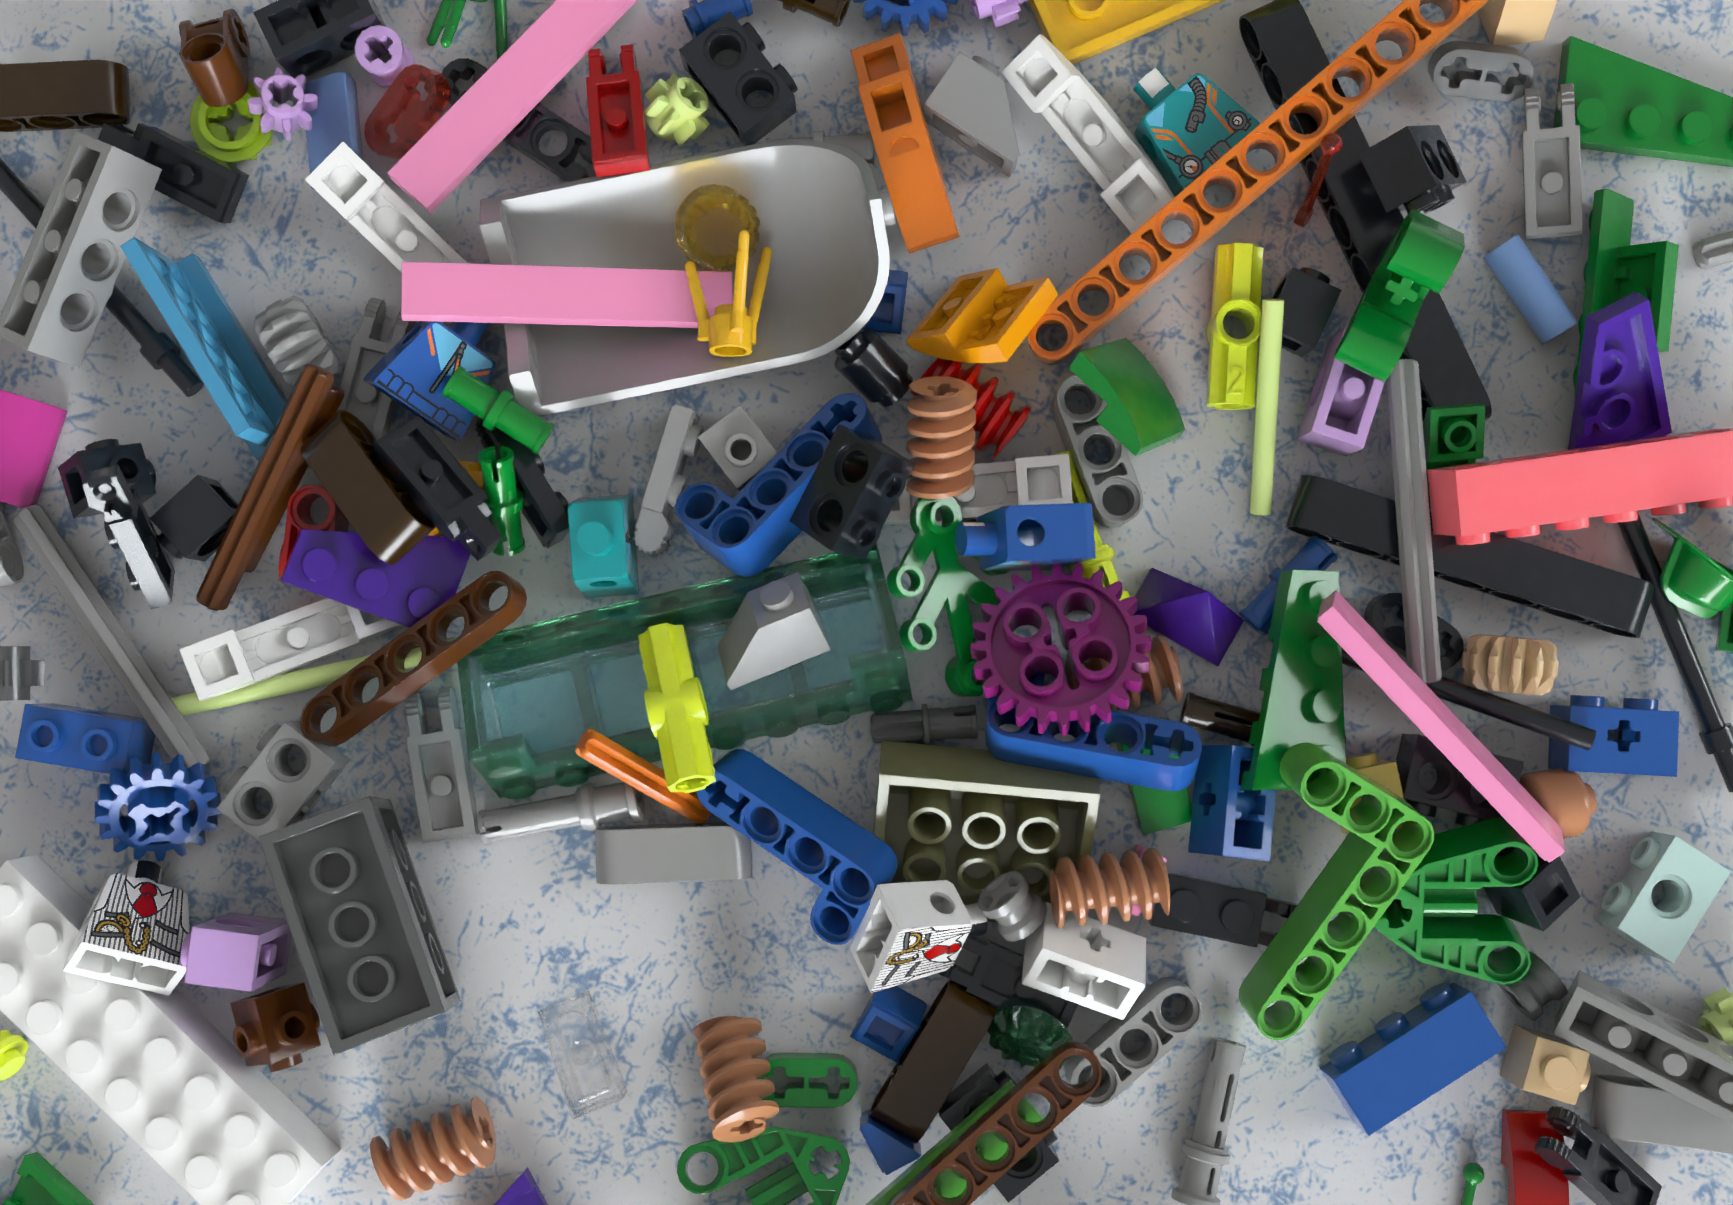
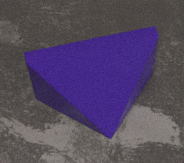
M1150 568L1135 594L1137 598V611L1134 615H1146L1148 628L1215 666H1219L1244 622L1241 617L1210 592L1154 568Z

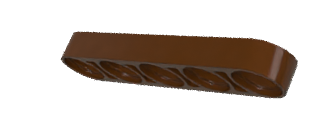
M490 571L480 576L312 697L301 712L300 727L303 734L328 747H336L345 743L512 624L522 614L526 606L527 595L525 588L520 582L501 571ZM507 586L508 595L505 603L500 608L490 611L489 601L492 594L498 588ZM458 617H464L465 624L461 635L457 639L448 642L446 633L450 623ZM420 647L422 655L419 664L413 670L405 672L404 662L408 653ZM378 677L379 687L376 695L370 701L364 703L362 692L365 685L371 679ZM335 707L337 712L336 721L328 731L322 733L320 728L321 719L329 709Z
M1076 1041L1067 1042L1057 1047L895 1194L887 1205L972 1204L1095 1092L1100 1085L1102 1071L1100 1062L1093 1049L1084 1043ZM1073 1055L1083 1056L1091 1064L1090 1076L1083 1083L1076 1085L1066 1083L1059 1075L1061 1063L1064 1059ZM1027 1094H1041L1050 1104L1048 1114L1039 1122L1025 1121L1017 1112L1019 1101ZM986 1132H998L1008 1141L1007 1151L999 1159H984L975 1149L978 1138ZM948 1169L960 1172L967 1182L964 1191L953 1198L943 1197L934 1187V1180L937 1175Z

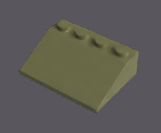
M882 741L873 835L891 847L897 857L898 867L891 883L948 880L954 884L964 905L978 903L981 893L994 879L1010 871H1018L1028 881L1030 894H1037L1045 903H1051L1049 889L1050 870L1052 869L1055 873L1058 859L1067 856L1071 859L1076 869L1079 858L1082 855L1089 854L1091 856L1101 795L1099 778L1005 762L995 758L989 750ZM987 918V922H997L995 919Z

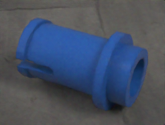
M697 0L689 1L690 7L682 10L684 21L693 38L728 12H731L736 20L753 14L750 0H703L699 3Z

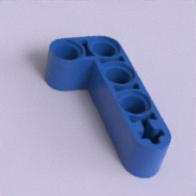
M853 393L841 394L832 398L734 498H731L719 488L709 483H696L682 491L676 500L675 512L700 549L731 572L741 577H751L765 570L802 532L801 529L789 521L838 424L871 435L882 442L881 432L866 402L859 395Z
M1045 673L1033 675L1029 679L1030 683L1036 686H1044ZM1000 695L988 700L986 709V746L989 752L999 760L1165 791H1179L1187 788L1193 782L1202 751V741L1197 731L1190 725L1177 721L1111 710V722L1108 724L1096 714L1090 716V732H1085L1077 720L1070 721L1067 734L1072 735L1075 740L1060 741L1053 737L1061 733L1058 722L1050 721L1044 734H1039L1037 718L1032 716L1020 727V730L1007 732L1000 729L999 727L1004 724L1017 725L1016 708L1014 707L1001 715L997 709V700ZM1111 743H1122L1128 746L1130 750L1116 751L1108 745ZM1144 749L1150 750V755L1143 754ZM1169 755L1178 756L1179 759L1171 758Z
M744 749L729 751L713 764L716 771V782L709 784L705 789L696 791L701 804L712 814L821 887L822 891L811 911V926L822 940L830 944L842 945L847 943L856 934L870 906V901L877 885L891 883L896 874L898 863L892 848L753 753Z

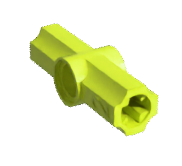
M1232 243L1218 245L1215 248L1211 319L1206 328L1207 341L1209 342L1206 407L1220 410H1242L1255 407L1258 338L1261 329L1260 303L1264 248L1257 247L1254 244ZM1234 316L1239 318L1246 328L1245 338L1235 339L1229 336L1223 327L1224 317Z
M669 623L654 625L638 635L639 649L643 660L642 665L648 689L644 690V700L649 723L654 737H658L666 784L669 791L684 793L705 789L709 784L716 782V771L705 726L709 725V717L699 678H695L684 626Z

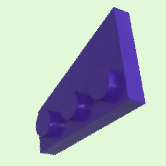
M1634 292L1586 316L1568 450L1662 437L1672 433L1650 302L1648 298L1638 292Z
M301 529L280 581L409 628L456 594L471 554L460 543L459 538L451 542L446 536L427 535L397 564L391 565L378 558L366 546L357 532Z

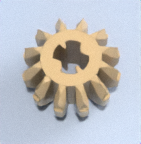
M1475 634L1467 638L1461 662L1463 682L1468 686L1481 690L1527 695H1544L1552 691L1554 680L1558 676L1559 666L1557 646L1550 641Z

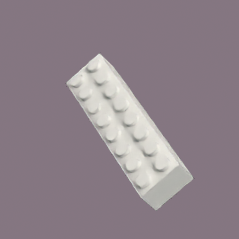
M37 854L7 860L0 867V1010L200 1205H289L341 1149L255 1066H246L245 1058L238 1053L236 1047L175 988L167 996L64 972V963L90 906Z

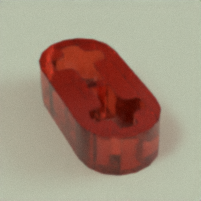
M417 64L405 67L398 74L365 123L364 135L366 143L372 151L389 158L401 159L427 133L449 102L450 88L444 75L434 69ZM420 81L425 83L424 89L428 93L425 101L420 100L421 94L416 89ZM389 124L395 125L394 132L398 136L395 143L389 142L391 136L386 131Z

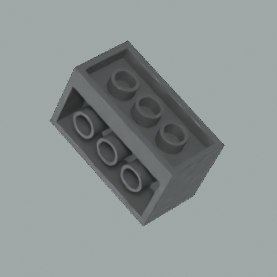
M368 796L258 837L333 1055L445 1013L461 1002L391 800Z

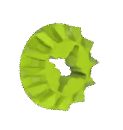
M248 82L247 93L240 100L224 107L208 106L203 102L199 94L190 113L191 133L200 149L223 162L235 166L237 162L247 159L257 160V154L265 146L272 145L271 135L273 129L265 134L261 132L260 122L263 114L249 113L248 99L261 97L255 91L254 84ZM237 107L238 114L252 123H247V126L238 127L237 135H234L233 139L232 132L217 123L232 120L233 111H236Z

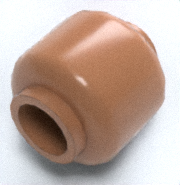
M1555 768L1525 773L1520 777L1519 783L1563 828L1564 838L1577 837L1586 831L1591 815L1596 812L1597 801L1593 788L1588 783H1584L1577 773Z

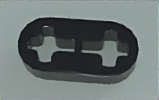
M1386 593L1374 597L1367 604L1364 620L1393 650L1407 658L1405 629L1400 626H1389L1385 629L1383 624L1386 618L1380 613L1382 607L1391 608L1397 605L1400 608L1397 612V617L1404 622L1402 594ZM1437 616L1439 636L1442 635L1444 637L1441 646L1447 650L1445 656L1440 655L1441 670H1446L1453 667L1461 659L1464 643L1460 632Z

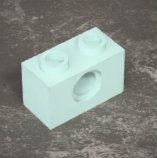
M1652 831L1649 837L1643 838L1634 847L1630 855L1631 866L1621 882L1612 885L1604 895L1601 903L1603 910L1596 921L1648 955L1674 964L1731 871L1677 836ZM1662 881L1665 895L1663 900L1654 906L1651 899L1652 889L1658 882Z

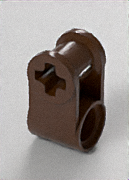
M234 9L223 11V17L193 24L191 20L181 21L179 23L181 37L179 55L203 102L211 107H224L240 100L247 93L249 87L248 56H250V45L245 28L237 12Z

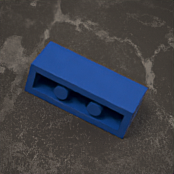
M1454 982L1450 985L1441 983L1428 989L1420 996L1419 1000L1421 1003L1405 1014L1396 1012L1386 1016L1375 1025V1033L1359 1043L1357 1041H1350L1339 1046L1329 1055L1330 1062L1320 1067V1070L1353 1122L1368 1136L1507 1048L1471 991Z

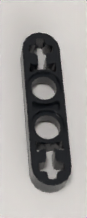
M459 58L451 61L443 69L440 76V87L449 103L453 106L467 92L465 90L459 96L460 91L455 85L459 78L468 81L473 76L475 83L488 69L469 58ZM540 103L503 139V141L565 182L590 178L584 167L574 160L578 154L579 146L583 145L585 147L579 153L585 161L593 165L591 137ZM551 130L561 131L567 136L565 150L556 156H547L539 150L541 137ZM571 164L570 170H566L565 168Z

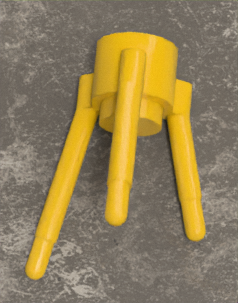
M742 230L739 233L733 304L716 306L715 315L710 318L695 263L688 261L685 264L688 284L698 320V340L709 341V352L716 356H747L752 353V346L756 345L757 322L770 269L772 249L768 246L762 249L747 312L745 297L750 235L746 230Z

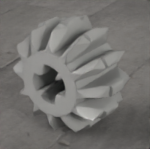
M296 296L283 301L280 299L267 306L265 311L256 315L254 329L259 336V341L264 346L277 371L281 373L285 382L291 388L294 387L303 366L306 364L317 365L332 375L339 372V357L334 350L335 348L318 319L302 299Z

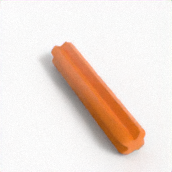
M588 729L582 734L575 747V752L578 756L696 824H704L708 820L711 812L701 804L696 791L690 793L670 792L667 788L664 770L593 729Z

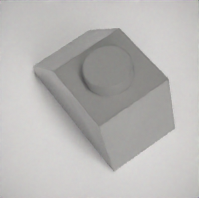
M959 51L924 103L926 122L1010 177L1016 168L1020 153L1005 80L999 77L997 68L980 56H973L971 59Z
M799 571L749 591L718 645L726 683L730 690L831 650L820 613Z

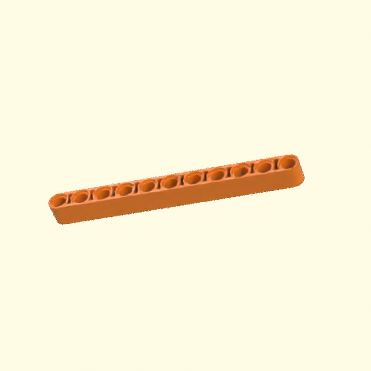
M1404 0L1055 299L1028 334V343L1034 356L1042 363L1049 365L1061 364L1071 358L1485 5L1488 0ZM1423 4H1435L1443 10L1445 20L1439 23L1428 22L1422 17L1419 7ZM1384 40L1393 41L1399 45L1402 57L1398 60H1386L1378 54L1375 44ZM1344 76L1352 78L1359 86L1360 94L1349 98L1342 97L1335 92L1332 81ZM1296 113L1309 114L1316 121L1317 130L1311 134H1299L1290 126L1289 118ZM1254 149L1267 150L1274 157L1275 166L1268 171L1254 170L1249 166L1246 155ZM1212 185L1226 186L1233 195V201L1226 207H1213L1206 202L1204 191ZM1180 220L1190 227L1192 236L1184 243L1173 244L1163 237L1161 229L1169 221ZM1133 255L1143 257L1150 265L1149 273L1139 280L1126 278L1119 269L1120 264L1125 258ZM1092 290L1102 292L1109 300L1107 309L1096 316L1086 315L1078 306L1082 295ZM1050 325L1062 327L1068 334L1065 345L1057 351H1047L1041 348L1037 339L1043 328Z

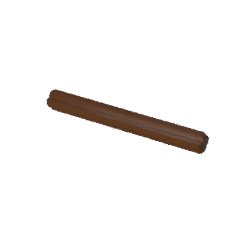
M306 364L303 366L197 592V602L214 611L227 609L299 457L300 448L306 442L331 389L334 376L317 365Z

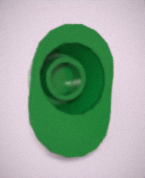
M1653 517L1652 521L1674 540L1660 574L1661 588L1666 598L1675 606L1701 618H1710L1718 611L1726 609L1733 602V569L1708 557L1684 537Z

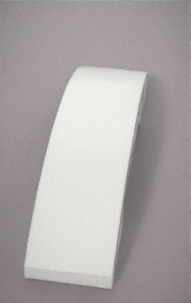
M1039 34L1001 71L1034 113H1041L1103 189L1100 196L1131 234L1174 198L1164 178L1129 129L1087 79L1044 35Z
M344 142L305 179L401 273L402 261L467 263Z
M1069 454L1015 458V461L974 464L971 467L974 471V484L968 491L953 496L960 506L962 520L977 519L978 516L1003 506L1073 503ZM909 475L908 479L906 480V483L909 479L916 476ZM905 486L903 493L896 500L884 524L910 523V512L919 497L910 495L906 491ZM937 509L935 519L937 522L942 521V516Z
M325 598L236 632L233 629L181 648L179 651L197 696L202 701L311 664L402 625Z

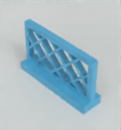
M137 238L130 239L120 247L234 434L245 440L252 454L259 461L287 402L286 397L202 260L192 253L176 263Z

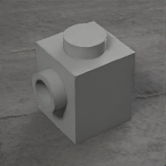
M741 405L698 436V439L739 492L777 454L776 450Z

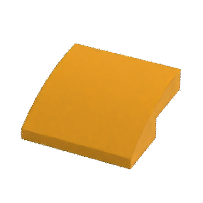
M998 268L961 275L957 277L906 341L911 349L942 359L968 363L1006 362L1052 304L1058 293L1049 277L1007 285Z

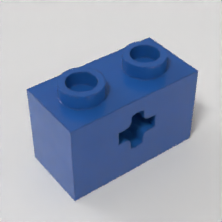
M1570 695V706L1550 705L1551 715L1596 730V737L1589 751L1549 737L1548 769L1561 768L1564 771L1677 777L1679 711L1658 710V700L1624 698L1623 708H1605V697ZM1608 729L1618 730V740H1607Z
M55 703L25 704L15 758L110 774L113 768L127 773L130 771L129 759L133 757L140 760L143 765L151 763L155 734L144 718Z
M1202 745L1195 775L1188 852L1270 862L1276 790H1240L1243 772L1250 771L1254 748L1235 745Z

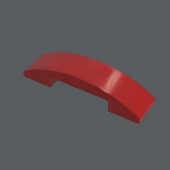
M1502 1109L1501 1164L1508 1168V1205H1569L1568 1179L1563 1175V1170L1548 1164L1534 1149L1540 1136L1552 1137L1564 1142V1136L1554 1130L1553 1126L1549 1125V1122L1546 1121L1548 1111Z

